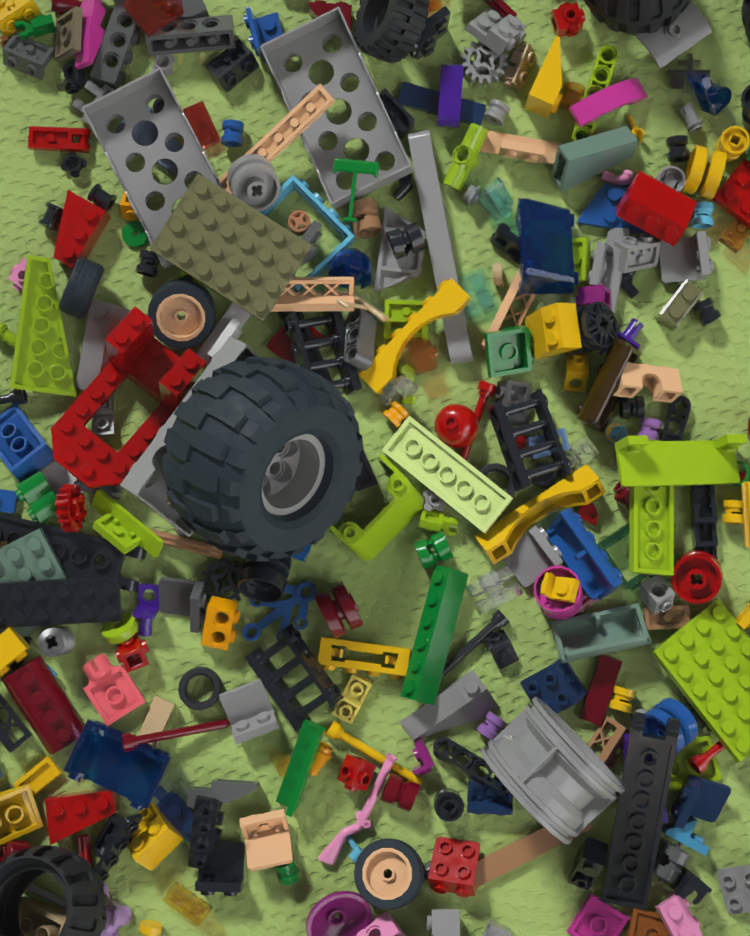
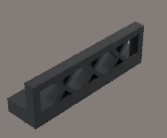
M0 694V704L2 705L0 709H5L8 713L7 723H4L0 718V741L11 753L30 738L32 733ZM11 727H19L25 735L17 740L10 729Z

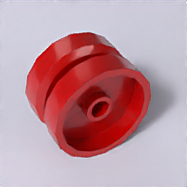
M694 550L685 553L677 560L671 582L674 591L680 598L689 603L700 604L710 601L717 595L721 588L723 571L720 563L713 555L705 551ZM693 574H701V579H695L693 577Z

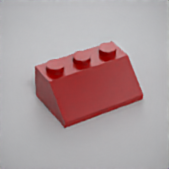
M639 170L618 203L616 214L623 220L675 247L688 226L697 201Z

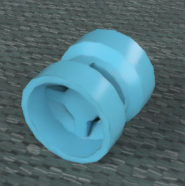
M697 202L693 211L694 218L691 220L692 228L707 229L714 226V219L711 217L714 211L713 203Z

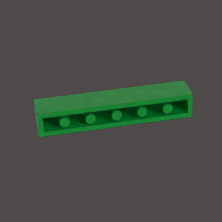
M435 565L401 697L435 705L469 574L449 567Z

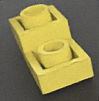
M353 673L342 693L344 698L337 703L331 715L352 725L373 681L358 673Z

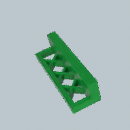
M307 719L303 721L276 799L277 803L288 807L285 815L292 817L299 807L326 727Z

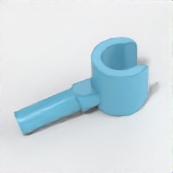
M350 835L346 838L353 849L349 857L356 863L363 849L357 846Z

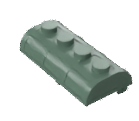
M639 603L575 616L566 620L551 621L553 638L561 663L651 644Z

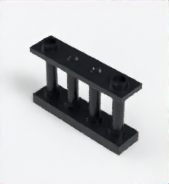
M324 311V315L321 317L303 320L297 319L296 312H291L286 316L283 326L288 334L296 364L310 371L337 367L341 379L329 382L337 389L342 388L346 396L355 394L362 389L357 368L344 360L346 328L341 311ZM321 325L327 327L329 337L303 341L300 329ZM327 346L333 348L335 358L309 363L306 350Z
M537 389L530 394L532 400L509 407L503 406L502 401H498L487 407L515 491L531 486V479L557 471L559 477L571 473L570 461L564 454L548 409V399L543 394L542 389ZM535 408L539 421L516 428L510 427L508 416ZM540 429L543 430L546 442L524 449L517 447L515 441L517 436ZM550 450L553 463L531 470L525 469L523 458Z
M291 623L279 631L283 638L265 651L258 647L244 658L257 677L262 680L264 687L294 730L298 731L305 719L312 720L308 715L327 701L333 707L344 697L339 687L332 682L306 645L299 630ZM286 646H289L296 657L279 669H276L270 658ZM302 664L309 675L289 688L283 676ZM315 683L322 694L305 706H302L295 695Z

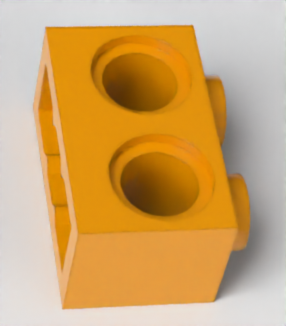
M216 596L211 597L207 606L201 645L227 651L230 643L235 642L237 630H234V623L238 624L240 611L237 610L238 601Z

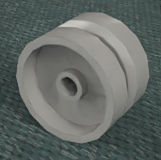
M258 154L244 155L234 161L229 168L227 180L233 196L259 212L267 210L275 204L280 195L281 186L274 167L267 158Z

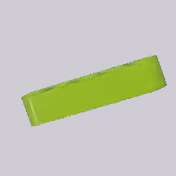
M604 45L599 50L583 99L609 86L618 58V51L614 46ZM602 56H610L611 61H605ZM601 75L605 78V81H598L595 76ZM598 119L582 127H579L577 122H575L570 142L576 141L577 135H582L585 138L593 136Z

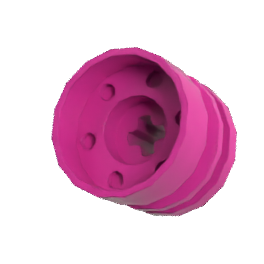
M551 566L543 570L537 576L534 583V596L541 612L555 620H566L573 617L581 609L583 603L581 582L575 603L553 601L540 592L541 583L546 572L552 573L557 577L576 578L579 580L577 574L563 566Z

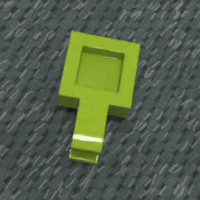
M423 508L418 527L438 532L442 528L447 535L455 536L456 529L450 526H458L459 519L445 517L444 512L431 510L428 512Z

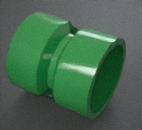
M442 531L430 536V540L422 539L413 543L424 570L436 565L438 560L443 562L453 558L449 544ZM433 548L435 553L429 554L428 550Z

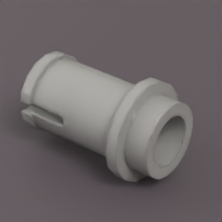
M692 103L686 104L683 108L679 109L687 124L686 129L688 131L690 130L691 133H694L703 127V121L698 118Z

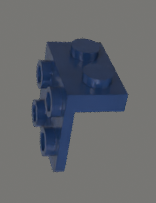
M689 774L671 808V815L673 816L675 826L684 828L690 816L708 822H715L731 793L730 787Z

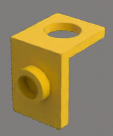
M566 352V375L563 391L585 393L589 375L588 354L573 355L570 352ZM572 379H579L582 381V384L571 386L569 382Z

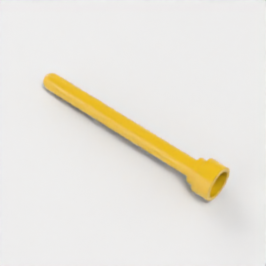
M333 720L325 736L332 740L334 738L336 740L341 739L380 764H384L385 755L345 732V728L341 727L342 724ZM393 763L391 768L393 772L407 780L422 784L421 777L414 775L413 772L398 763Z

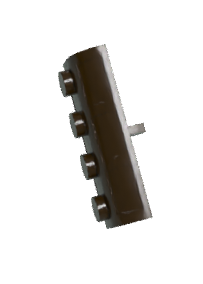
M616 338L614 343L608 347L607 357L604 363L599 366L594 383L588 388V396L584 404H581L577 411V420L602 433L620 397L613 396L612 393L627 362L637 364L641 353L627 341Z

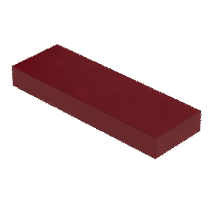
M600 655L578 718L601 726L623 662Z

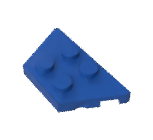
M604 183L577 220L579 225L608 230L609 228H628L631 231L630 233L638 235L647 233L618 217L616 214V207L628 189L625 186Z

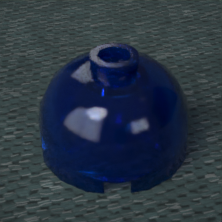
M350 248L338 252L333 257L328 276L354 277V285H361V289L369 286L372 281L373 266L370 258L359 249ZM339 284L338 286L348 289L349 284Z

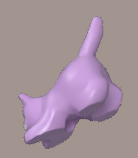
M103 882V890L108 896L109 906L106 907L107 924L100 936H118V928L127 925L131 921L132 912L129 906L110 899L109 888Z

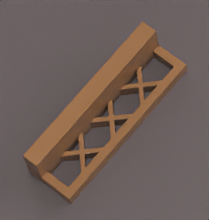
M606 715L601 726L598 727L587 745L593 750L596 745L602 744L603 750L597 756L613 771L623 756L624 734H629L630 730ZM611 723L617 729L612 736L606 737L605 730Z

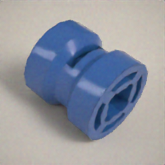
M224 120L222 122L224 135L221 136V144L227 147H241L243 145L241 132L244 131V123L239 120Z

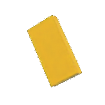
M48 755L17 780L13 786L16 788L29 784L34 797L60 776L63 771L52 757Z

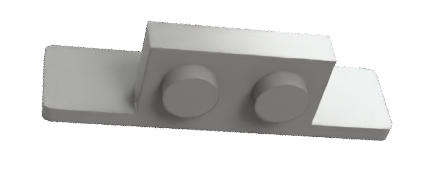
M609 228L606 242H597L596 249H594L592 255L593 267L588 275L589 285L604 284L611 290V310L614 314L623 274L618 270L621 249L614 246V241L630 236L631 231L628 228Z

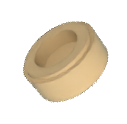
M494 263L492 265L494 284L503 285L501 263Z

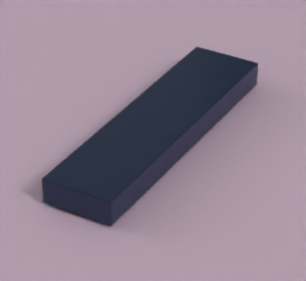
M403 81L398 102L402 106L438 116L439 91ZM461 98L460 122L469 125L475 123L481 126L487 105Z

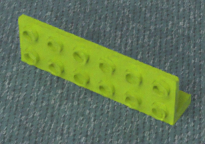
M726 434L716 440L649 441L648 435L626 436L614 443L621 487L740 483L735 451L739 450V446L747 443L746 434Z

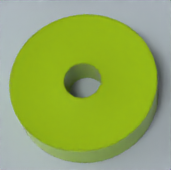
M122 613V621L106 622L103 625L101 633L107 643H123L137 632L138 623L132 614Z

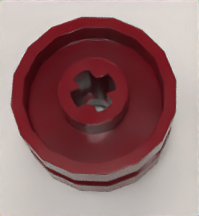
M343 581L332 585L331 590L335 597L333 601L325 590L314 594L319 609L335 639L346 634L343 619H346L349 627L353 630L364 625L358 613L359 608L352 594L348 593Z

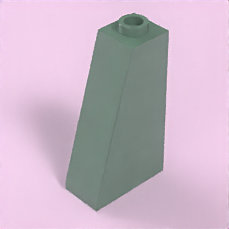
M627 126L559 145L551 178L559 190L564 192L604 170L633 157L638 140L635 134Z

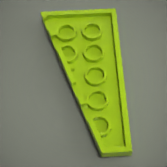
M27 255L9 388L77 397L50 258Z

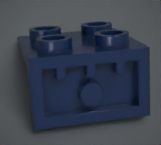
M559 658L546 668L520 682L531 702L536 696L555 713L573 706L587 694L568 662L561 663Z

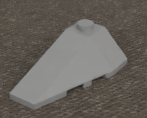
M92 299L86 322L76 389L85 390L109 363L105 339L131 310Z
M471 669L438 693L435 705L423 704L401 720L400 723L412 740H416L481 719L499 705L474 670Z

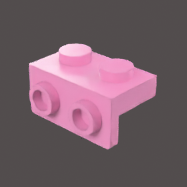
M671 892L668 894V899L655 906L670 936H702L699 929L700 923L691 914L688 908L689 902L686 898L683 900L676 892Z

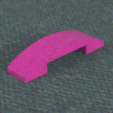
M633 78L604 88L570 106L569 110L578 126L582 127L596 121L606 113L627 104L633 105L646 99L648 95L639 79Z

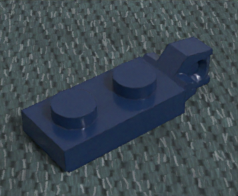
M161 785L158 786L152 794L160 801L157 804L160 808L159 810L190 842L194 810L191 807H187V803L178 793H174L172 790L168 793Z

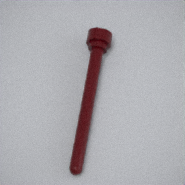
M224 719L136 736V734L131 735V733L121 734L124 752L134 751V748H138V745L225 729L230 726V721Z

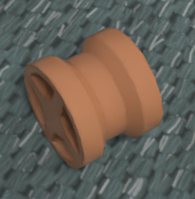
M302 210L292 212L288 218L289 228L297 236H303L311 225L310 217Z

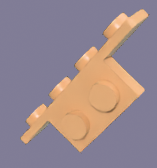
M489 131L480 152L500 155L508 159H523L530 163L539 162L554 165L558 146L563 144Z

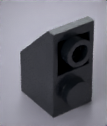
M587 836L578 850L567 882L578 888L589 890L605 866L608 844Z

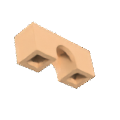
M627 362L612 394L613 396L633 398L644 385L651 392L652 401L672 403L683 392L679 369Z

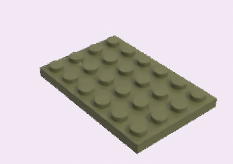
M198 173L149 249L264 322L311 250L312 245Z

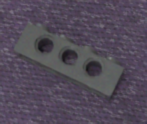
M116 0L90 74L94 84L101 86L107 84L114 90L124 84L126 67L131 64L133 59V47L138 44L140 39L141 25L144 26L147 19L143 3L134 0ZM124 22H132L129 27L122 26ZM117 42H125L124 46L115 47ZM110 62H118L117 66L113 68L108 67Z
M233 15L146 22L145 39L149 56L235 48Z

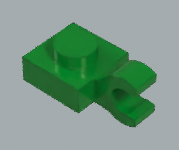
M51 14L39 15L30 20L31 23L25 21L14 23L16 30L20 28L25 29L24 32L18 33L20 40H25L33 35L36 38L55 32V25Z

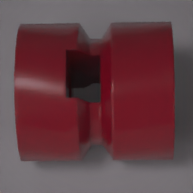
M391 772L380 800L388 804H393L396 801L398 808L410 812L417 797L420 784L411 780L404 783L402 777Z

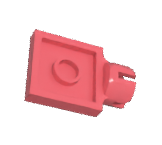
M100 654L82 667L89 679V684L83 689L106 726H109L146 702L132 677L127 673L123 663L119 666H114L105 654Z

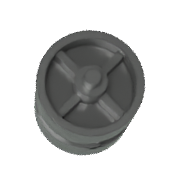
M667 841L663 842L659 850L661 856L656 858L653 871L658 875L659 883L662 884L663 881L668 880L673 884H677L682 875L680 869L681 867H686L691 857L690 854L682 850L681 846L683 843L678 842L677 845H673Z

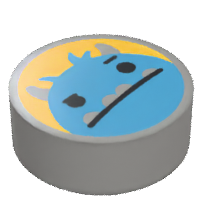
M619 422L610 423L604 430L606 441L613 445L627 436L626 427Z

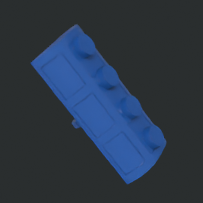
M571 508L562 511L549 526V529L546 530L549 536L548 539L553 546L556 545L563 555L561 558L568 568L577 574L581 586L591 600L594 599V601L597 599L602 600L623 583L622 575L608 561L607 553L598 547L594 535L586 530L580 515L574 513Z

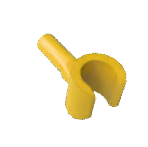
M629 114L627 119L631 131L642 143L645 132L643 129L637 128L632 115Z

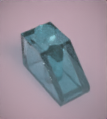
M497 177L481 192L479 204L497 222L500 218L506 219L513 212L514 201L502 180Z

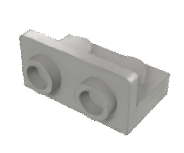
M641 233L639 236H625L623 239L614 241V246L621 249L618 267L620 272L628 273L657 266L661 241L653 238V235Z

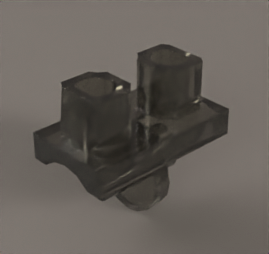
M687 53L685 60H678L677 65L685 66V70H667V76H670L671 89H684V77H692L691 89H704L706 77H710V70H692V67H700V60H693L692 53Z

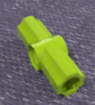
M475 123L470 124L461 145L457 146L453 151L454 160L443 181L444 185L461 192L470 171L478 164V154L489 132L487 129ZM469 154L467 159L463 161V158Z

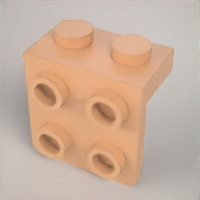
M284 809L239 818L240 827L245 838L247 867L249 871L289 864L293 861L289 823Z

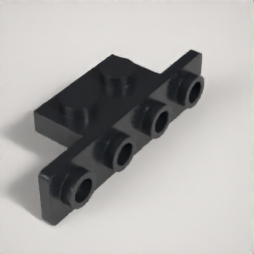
M200 795L196 796L188 867L209 871L211 868L213 849L216 842L220 843L223 829H219V825L222 826L225 812L221 811L222 802L218 799Z
M117 813L111 815L91 848L100 858L93 871L100 875L103 882L109 877L108 873L111 868L119 861L121 852L129 845V839L132 834L138 830L139 823L143 818L140 813L129 816L124 821Z

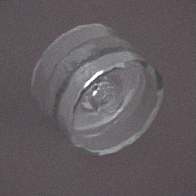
M509 565L497 571L494 569L465 586L470 597H476L483 593L485 597L477 600L474 604L478 615L493 610L523 594L518 583H511L505 587L503 583L511 580L514 576Z

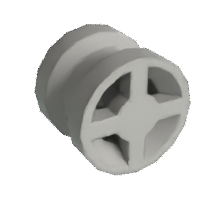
M492 99L489 103V110L485 111L483 116L488 122L502 126L505 122V115L510 112V107L502 101Z

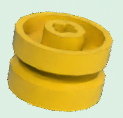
M695 145L684 172L686 182L681 192L692 195L699 187L700 197L712 200L723 176L727 153L714 150L708 158V148Z

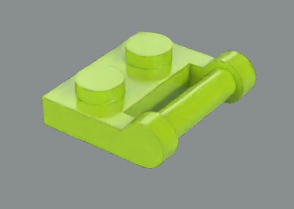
M385 300V315L390 320L388 322L384 321V340H390L391 335L397 330L391 329V323L407 324V318L413 312L418 313L423 308L422 303L424 301ZM428 324L419 330L412 339L428 341Z

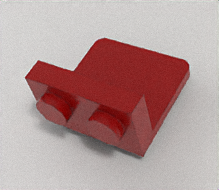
M438 837L435 841L428 874L430 889L439 894H446L448 892L455 893L463 898L475 897L477 889L475 875L480 854V844L478 842Z

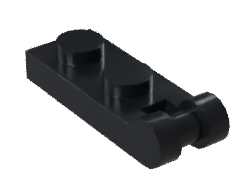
M500 223L496 228V232L490 237V243L537 277L543 270L545 256L512 233L507 224Z

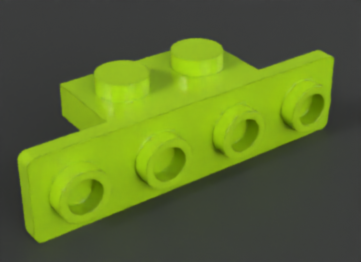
M101 489L97 490L92 506L104 516L94 521L92 528L124 555L140 545L153 557H158L164 541Z

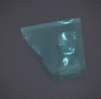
M483 267L463 275L462 289L473 298L463 309L466 322L500 308Z

